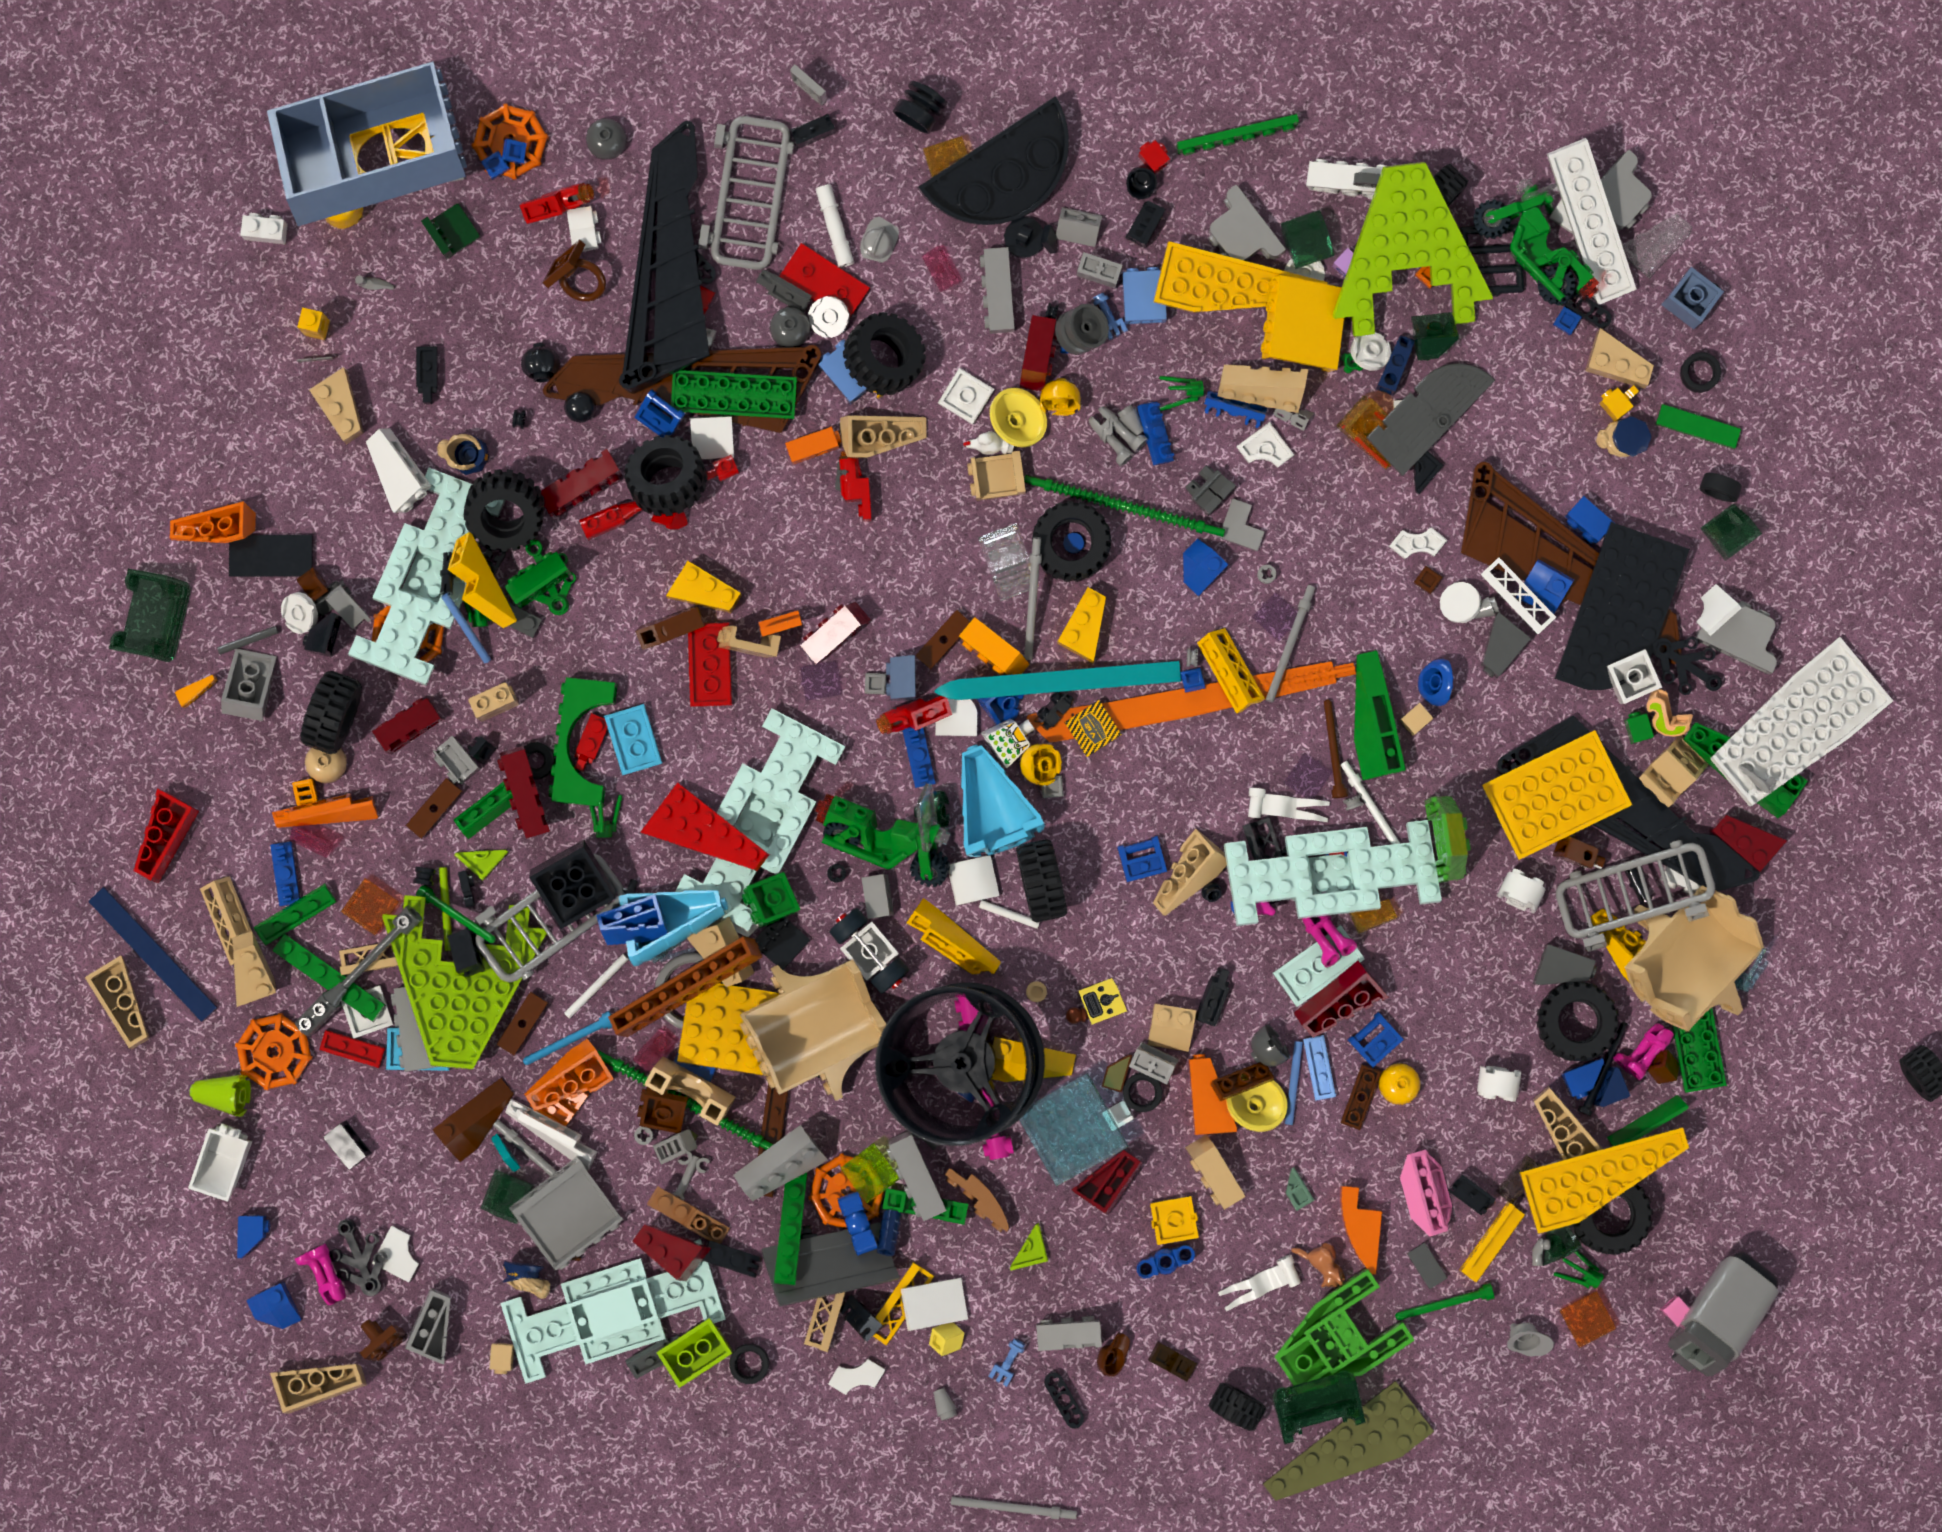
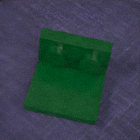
M458 203L431 221L428 217L421 220L446 260L480 238V235Z

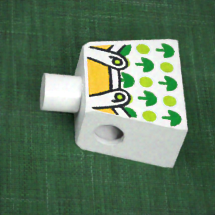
M1008 719L983 731L981 734L1000 763L1008 768L1030 746L1025 736L1032 732L1034 727L1028 719L1019 726L1014 720Z

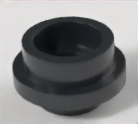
M1212 882L1203 887L1201 895L1208 902H1215L1220 899L1222 888L1218 883Z

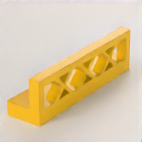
M1226 628L1209 632L1197 642L1236 714L1243 712L1250 705L1262 702L1265 699ZM1217 636H1222L1225 644L1221 643ZM1228 654H1230L1231 656H1233L1235 662H1233L1232 660H1230ZM1238 672L1243 674L1245 680L1240 678ZM1248 689L1253 692L1255 698L1251 697V695L1248 692Z
M1507 1202L1462 1264L1459 1271L1477 1283L1525 1214Z
M915 1262L910 1266L876 1316L882 1325L889 1324L890 1334L886 1339L877 1333L872 1336L885 1345L889 1343L905 1319L901 1289L908 1288L907 1286L910 1282H912V1287L915 1286L913 1277L918 1271L928 1277L924 1284H929L934 1278L931 1273ZM898 1299H900V1304L895 1305ZM901 1306V1318L891 1321L889 1312L892 1308ZM886 1316H888V1321L883 1322ZM897 1322L894 1328L892 1329L891 1323Z

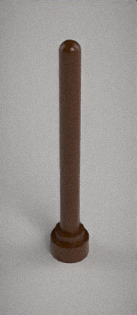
M1326 699L1324 701V710L1335 784L1333 790H1331L1332 799L1349 797L1348 788H1345V784L1342 781L1331 700Z

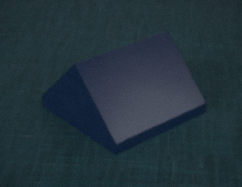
M1609 1068L1593 1104L1594 1106L1605 1107L1630 1097L1619 1068Z

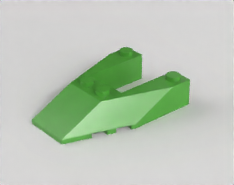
M1451 796L1430 797L1425 800L1427 820L1433 823L1438 861L1435 862L1438 882L1464 879L1468 857L1467 851H1470L1469 838L1465 839L1464 830H1467L1466 817L1462 818V813Z
M1365 1268L1317 1302L1274 1356L1297 1392L1361 1376L1415 1341L1402 1321L1368 1343L1365 1342L1345 1310L1380 1287L1368 1269Z

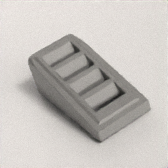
M688 1129L653 1145V1148L662 1165L696 1149L697 1144L691 1131Z

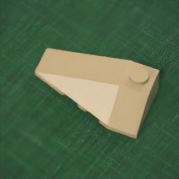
M848 415L840 418V439L847 457L868 458L926 438V417Z
M1197 829L1182 844L1179 851L1183 854L1178 864L1173 862L1171 866L1173 874L1170 880L1163 882L1153 902L1164 916L1216 878L1227 865L1225 853Z

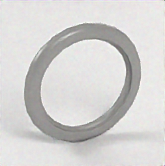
M695 952L674 957L659 972L655 982V989L666 983L668 977L678 967L688 963H699L704 959L699 953ZM672 1011L663 1016L674 1027L683 1028L684 1019L678 1017Z

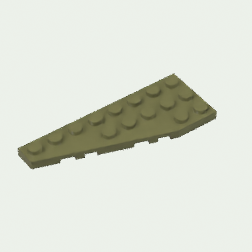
M1394 1381L1262 1484L1277 1501L1401 1458L1431 1435L1434 1430L1398 1383Z

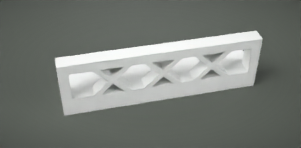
M1497 558L1481 574L1537 634L1556 618L1500 558ZM1499 563L1505 569V578H1495L1490 571ZM1507 572H1508L1513 578H1507ZM1498 580H1505L1504 586ZM1507 580L1516 581L1519 584V593H1510L1507 590ZM1521 587H1522L1527 593H1521ZM1512 595H1519V602ZM1521 596H1531L1534 599L1533 608H1524L1521 605ZM1527 610L1533 611V617ZM1535 611H1545L1550 618L1541 626L1535 620Z

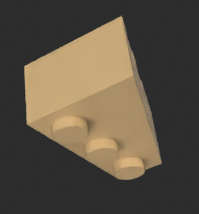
M1600 328L1596 333L1585 371L1645 389L1649 384L1654 365Z
M344 367L309 390L346 444L364 433L349 375Z
M250 931L232 938L237 1007L275 994L274 976L253 932Z

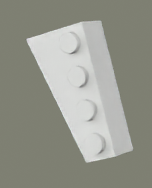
M1316 159V162L1310 161L1306 186L1312 191L1338 194V190H1340L1343 195L1355 197L1360 193L1362 196L1372 199L1376 188L1355 186L1353 184L1354 174L1358 172L1381 174L1383 167L1386 165L1368 167L1369 165L1365 163L1348 165L1347 162L1336 161V164L1328 163L1327 160Z

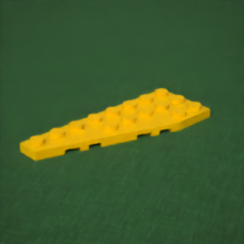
M1168 241L1153 302L1192 313L1266 307L1270 297L1269 283L1272 277L1284 275L1323 284L1328 282Z
M1675 1129L1520 1172L1537 1234L1581 1222L1687 1150L1689 1146L1684 1129Z

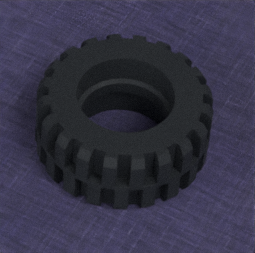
M880 312L878 315L874 313L864 318L851 331L844 343L843 358L847 359L844 362L845 367L850 370L849 375L851 378H855L858 381L856 384L860 387H866V391L870 393L876 391L877 395L884 396L885 393L887 395H894L896 392L903 391L918 377L924 368L923 364L926 361V355L923 353L926 349L925 345L921 343L923 340L921 335L916 333V328L913 324L910 326L907 323L908 320L903 317L901 319L898 318L897 314L891 313L888 316L886 312ZM877 340L888 344L897 355L898 367L892 368L881 364L872 353L871 341Z
M665 435L662 438L656 436L651 441H644L641 447L637 446L634 449V454L629 456L624 470L626 473L624 475L625 482L639 508H642L649 514L653 512L655 516H662V514L673 516V513L677 512L680 514L684 512L683 510L687 507L690 509L694 506L693 502H698L702 497L701 492L705 491V483L707 482L706 468L697 448L690 441L684 440L679 436H675V438L672 435ZM667 467L682 468L677 478L669 483L662 485L650 483L652 477L661 469Z
M498 469L493 474L491 472L484 473L483 478L478 477L474 481V485L470 486L463 516L466 521L465 526L467 530H471L474 539L478 538L481 545H488L492 550L499 548L501 551L508 552V549L512 548L515 551L519 550L521 545L526 547L530 544L531 540H535L538 536L544 518L545 500L544 496L541 495L542 491L539 486L534 487L535 482L531 478L526 479L524 478L525 474L520 472L515 474L513 470L507 469V472H502V469ZM495 500H507L515 503L522 510L523 515L516 520L502 521L493 517L485 506Z
M1067 501V503L1060 502L1052 508L1049 507L1039 517L1033 531V537L1041 538L1040 554H1042V563L1040 566L1043 568L1042 570L1052 575L1053 578L1057 580L1062 579L1064 582L1082 581V579L1090 578L1094 573L1098 572L1106 562L1111 547L1110 528L1106 524L1103 515L1099 514L1094 507L1085 505L1084 502L1075 503ZM1069 522L1078 523L1085 527L1091 537V547L1088 553L1081 559L1074 561L1059 557L1052 546V537L1056 529Z
M328 671L321 677L312 694L303 719L300 740L304 745L327 754H335L340 750L350 732L349 730L360 704L362 684L358 680L335 671Z
M1044 839L1019 845L1016 848L1017 858L1032 921L1038 923L1064 917L1067 914L1066 900L1051 840Z
M1586 982L1562 984L1551 990L1548 996L1540 1003L1542 1005L1538 1009V1022H1536L1540 1032L1539 1037L1544 1041V1046L1548 1050H1551L1557 1057L1564 1058V1060L1588 1061L1599 1057L1612 1046V1041L1616 1040L1618 1035L1616 1031L1619 1028L1620 1021L1617 1019L1619 1013L1618 1009L1614 1007L1615 1002L1612 998L1608 997L1606 991L1598 988L1597 985ZM1572 1002H1583L1589 1005L1597 1017L1595 1032L1584 1041L1568 1039L1559 1028V1015L1562 1009Z
M1635 1184L1619 1195L1627 1202L1630 1208L1629 1223L1619 1233L1606 1234L1600 1231L1592 1220V1214L1571 1226L1574 1227V1233L1581 1239V1242L1594 1251L1612 1255L1630 1252L1632 1248L1642 1244V1239H1646L1649 1234L1647 1232L1649 1227H1652L1651 1215H1653V1209L1650 1207V1198L1646 1196V1191L1638 1184Z

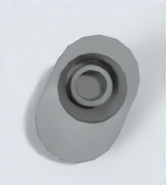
M880 216L871 220L861 240L860 251L862 256L881 263L886 261L892 254L899 235L898 227Z
M1512 1323L1510 1325V1339L1507 1342L1509 1350L1526 1356H1543L1552 1350L1554 1346L1553 1340L1549 1336L1539 1333L1533 1324Z

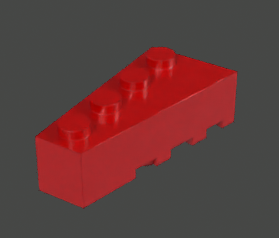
M157 788L155 803L151 808L148 826H146L144 841L140 846L133 871L159 884L199 810Z

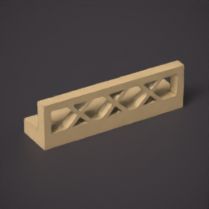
M229 876L215 880L203 886L200 890L230 965H234L232 938L252 930ZM209 889H212L213 894H214V899L211 898V895H210V893H209ZM218 909L221 911V914H222V917H221V918L219 917V915H218V913H217V912H218ZM226 928L229 931V937L225 933Z
M378 944L339 951L342 965L340 967L341 975H349L360 964L361 960L365 959L364 956L368 950L374 949ZM387 947L364 972L398 965L395 957L390 958L384 954L388 949ZM364 951V953H363L362 955H360V954L357 953V952ZM354 953L359 957L356 964L346 965L345 954Z
M845 1292L835 1294L834 1301L827 1305L823 1297L817 1298L804 1342L805 1345L828 1352ZM822 1301L824 1306L819 1309L820 1303ZM832 1305L831 1312L828 1308V1306ZM826 1308L829 1319L820 1325L816 1317L817 1313ZM816 1321L818 1327L813 1329L814 1323ZM827 1324L826 1329H825V1332H824V1330L822 1329V1327ZM820 1328L823 1334L822 1343L818 1344L809 1341L812 1332Z

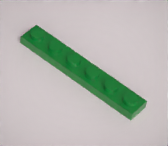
M1294 114L1179 141L1176 144L1177 152L1187 156L1194 154L1195 150L1202 148L1203 151L1212 150L1215 148V145L1219 144L1230 146L1240 139H1243L1244 142L1251 141L1257 135L1263 134V137L1274 135L1275 131L1279 130L1290 132L1298 126V115Z
M286 934L282 936L272 950L327 990L343 982L346 978ZM354 982L348 987L346 994L342 998V1001L372 1022H375L386 1006Z
M808 1172L787 1182L784 1187L774 1277L775 1284L795 1285Z

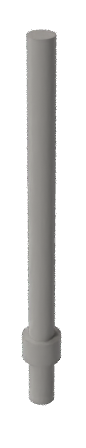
M1033 537L1032 553L1029 556L1031 571L1024 654L1026 660H1032L1039 564L1042 563L1040 537Z
M1311 585L1307 586L1303 599L1299 601L1297 616L1265 699L1268 702H1274L1306 612H1309L1312 603L1310 602L1315 591V587Z
M499 1119L494 1123L493 1126L505 1136V1140L517 1146L549 1176L557 1172L521 1140L517 1132L513 1129L510 1130Z
M954 1496L951 1498V1505L1050 1516L1051 1519L1057 1520L1059 1518L1076 1519L1077 1511L1064 1510L1057 1506L1047 1508Z

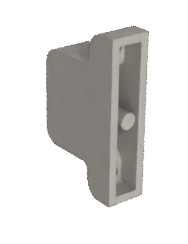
M1630 150L1626 151L1601 178L1617 231L1624 227L1629 229L1637 221L1634 217L1638 213L1643 214L1650 206L1648 202L1652 196L1651 191L1633 175L1637 168L1638 159Z
M1237 184L1229 189L1226 199L1223 200L1229 210L1212 222L1209 229L1210 236L1208 237L1210 243L1214 247H1219L1222 251L1220 255L1244 261L1249 260L1258 252H1262L1267 259L1274 260L1282 256L1286 251L1285 247Z
M1740 601L1738 604L1741 606V609L1714 634L1710 636L1703 628L1697 631L1695 638H1697L1698 642L1768 675L1773 673L1777 661L1773 653L1766 651V646L1775 629V621L1770 618L1768 612L1763 610L1755 611L1751 609L1750 604Z

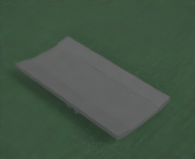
M881 1222L869 1224L877 1246ZM848 1229L800 1240L795 1285L774 1283L778 1245L762 1248L765 1266L779 1307L900 1279L892 1256L881 1255L877 1253V1249L857 1256Z

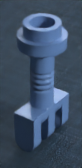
M1103 292L1093 297L1094 306L1099 304L1107 318L1109 340L1113 339V335L1110 332L1112 329L1116 336L1120 335L1118 326H1121L1124 333L1128 331L1123 319L1115 320L1106 302L1109 299L1108 295H1105Z
M1015 1338L1008 1344L1011 1349L1002 1366L995 1363L988 1376L993 1378L995 1373L998 1372L999 1375L996 1381L999 1383L1003 1376L1007 1377L1003 1383L1006 1387L1014 1373L1009 1371L1012 1362L1018 1352L1023 1353L1025 1350L1023 1348L1025 1344Z

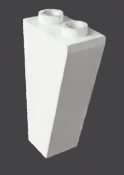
M390 428L378 429L366 441L391 510L394 513H407L414 507L413 504L417 500L427 495L426 491L432 486Z

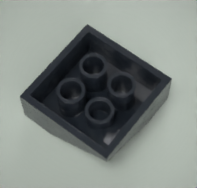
M585 840L532 868L529 873L530 880L561 929L616 899L615 888Z

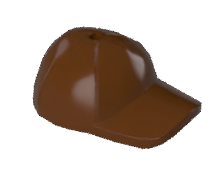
M1121 1332L1116 1334L1111 1344L1104 1345L1098 1353L1097 1367L1105 1376L1114 1377L1118 1375L1124 1366L1130 1340Z

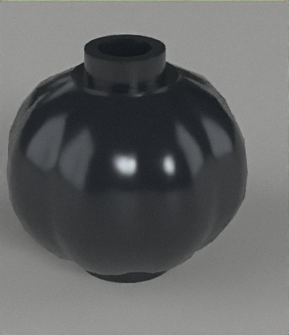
M545 343L533 344V348L527 350L521 359L522 371L537 383L548 382L550 377H553L560 367L558 354L553 349L545 347Z

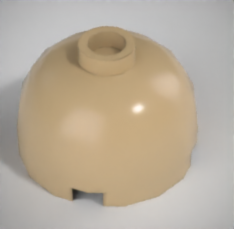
M310 748L306 754L305 767L309 776L317 782L333 783L345 773L347 759L341 748L335 754H327Z

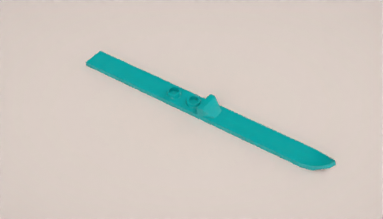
M1179 661L965 678L950 681L938 687L934 692L949 699L967 700L1181 682Z

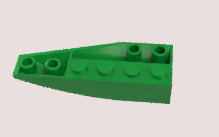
M1377 651L1356 655L1354 743L1363 781L1406 771L1390 698Z
M1695 722L1683 740L1725 778L1710 758L1731 737ZM1797 774L1758 801L1757 804L1779 819L1787 812L1808 781Z

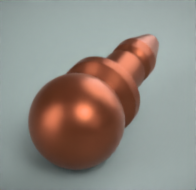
M1072 1007L1066 1012V1019L1071 1024H1077L1080 1021L1085 1022L1086 1019H1089L1085 1008L1078 1009Z

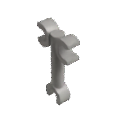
M691 1152L686 1153L688 1154V1160H678L680 1164H688L676 1192H673L674 1195L679 1196L684 1201V1193L695 1168L698 1172L705 1173V1170L700 1168V1163L703 1161L706 1163L710 1162L708 1158H699L692 1155Z

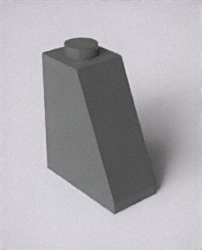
M1500 612L1493 618L1481 666L1484 667L1483 672L1491 678L1493 676L1498 678L1531 639Z
M1547 944L1545 945L1533 984L1547 985L1589 981L1590 977L1594 978L1597 966L1594 965L1596 961Z

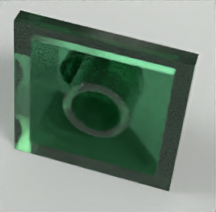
M1452 312L1411 317L1413 338L1415 340L1414 346L1418 361L1439 358L1459 339Z

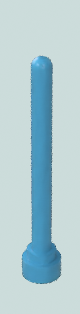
M607 1011L601 1014L602 1017L598 1021L528 1055L523 1059V1063L529 1065L601 1028H612L608 1018L612 1015L611 1012Z

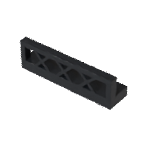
M1271 817L1242 826L1254 860L1277 858V856L1278 858L1284 857ZM1267 823L1269 828L1267 837L1259 834L1258 825ZM1267 843L1275 846L1276 852L1273 857L1266 854L1265 847ZM1283 900L1270 901L1269 903H1270V905H1271V904H1274V903H1277V902H1280V901H1283Z

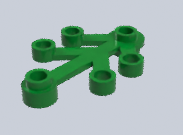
M531 540L525 549L530 556L534 557L536 564L543 561L541 559L543 546L538 540ZM533 545L538 546L537 552L531 551ZM559 553V556H565L564 563L567 564V555L564 553ZM524 569L517 573L518 577L522 572H525ZM571 572L574 577L573 581L567 582L566 579L564 580L559 594L554 586L548 590L550 597L541 595L533 601L548 605L549 610L554 615L560 616L565 614L569 609V601L566 597L571 585L576 581L575 574ZM556 602H562L563 606L561 609L555 608Z

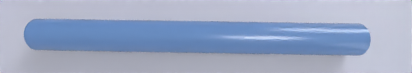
M445 593L441 597L482 661L488 663L491 660L490 656L449 593Z
M1294 1041L1287 1113L1285 1117V1124L1293 1125L1303 1045V1042Z

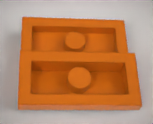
M798 610L758 622L762 637L802 625Z
M589 1093L578 1094V1097L573 1099L571 1097L562 1099L557 1104L536 1111L567 1126L587 1099Z

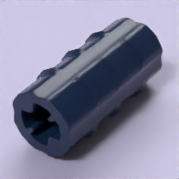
M884 1210L877 1253L886 1256H893L895 1254L899 1226L901 1224L900 1212Z

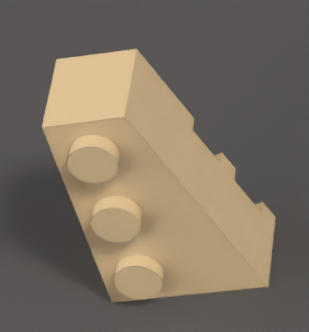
M730 917L715 921L699 933L692 934L687 939L702 958L706 959L738 940L739 937ZM750 964L722 982L726 987L743 982L754 974V970Z
M1207 1135L1185 1147L1192 1158L1190 1161L1192 1167L1196 1172L1200 1171L1203 1176L1200 1178L1206 1189L1210 1187L1213 1194L1210 1196L1216 1206L1220 1204L1225 1210L1246 1197L1217 1148Z

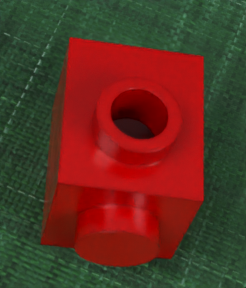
M1156 140L1152 143L1148 141L1139 148L1141 151L1138 157L1155 174L1170 163V158L1167 155L1168 150L1162 143L1158 144Z

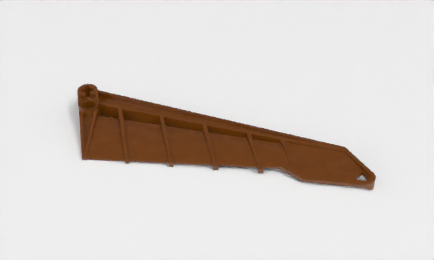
M808 345L806 347L709 350L710 356L690 365L692 367L690 371H696L697 367L731 368L729 373L735 374L737 368L771 369L768 376H774L777 369H793L792 377H797V372L800 369H806L808 371L806 378L800 379L797 377L796 408L808 383L818 368V364L821 362L822 354L815 345ZM813 351H815L817 358L811 359L809 364L810 366H812V368H810L807 365V362L809 361V356L807 354L813 353ZM647 353V362H654V353ZM625 354L572 356L547 382L543 388V394L547 398L566 400L567 396L583 391L590 394L595 400V404L599 406L619 397L634 400L632 405L637 406L638 402H643L648 392L653 389L657 392V396L671 405L673 374L660 380L653 386L631 394L619 383L620 375L623 372ZM648 370L645 377H651L653 370ZM555 384L559 393H551L550 388ZM694 413L706 417L732 416L733 423L782 433L789 419Z
M1481 462L1474 467L1461 553L1489 566L1497 558H1500L1523 581H1526L1539 559L1574 579L1562 602L1565 603L1567 599L1581 605L1593 570L1573 558V553L1593 567L1599 553L1493 469L1491 464ZM1485 467V471L1488 474L1484 475L1483 482L1476 483V481L1481 480V473L1478 470ZM1476 487L1484 489L1485 496L1483 498H1478L1475 495ZM1489 495L1503 503L1502 511L1486 502ZM1509 507L1535 525V533L1506 515L1507 508ZM1540 530L1568 548V554L1539 536ZM1499 563L1494 567L1495 570L1498 569L1505 572V569ZM1668 609L1658 639L1666 638L1670 642L1680 641L1677 615ZM1665 645L1660 646V652L1666 651ZM1681 649L1675 650L1677 654L1681 655ZM1669 658L1670 664H1676L1673 660Z

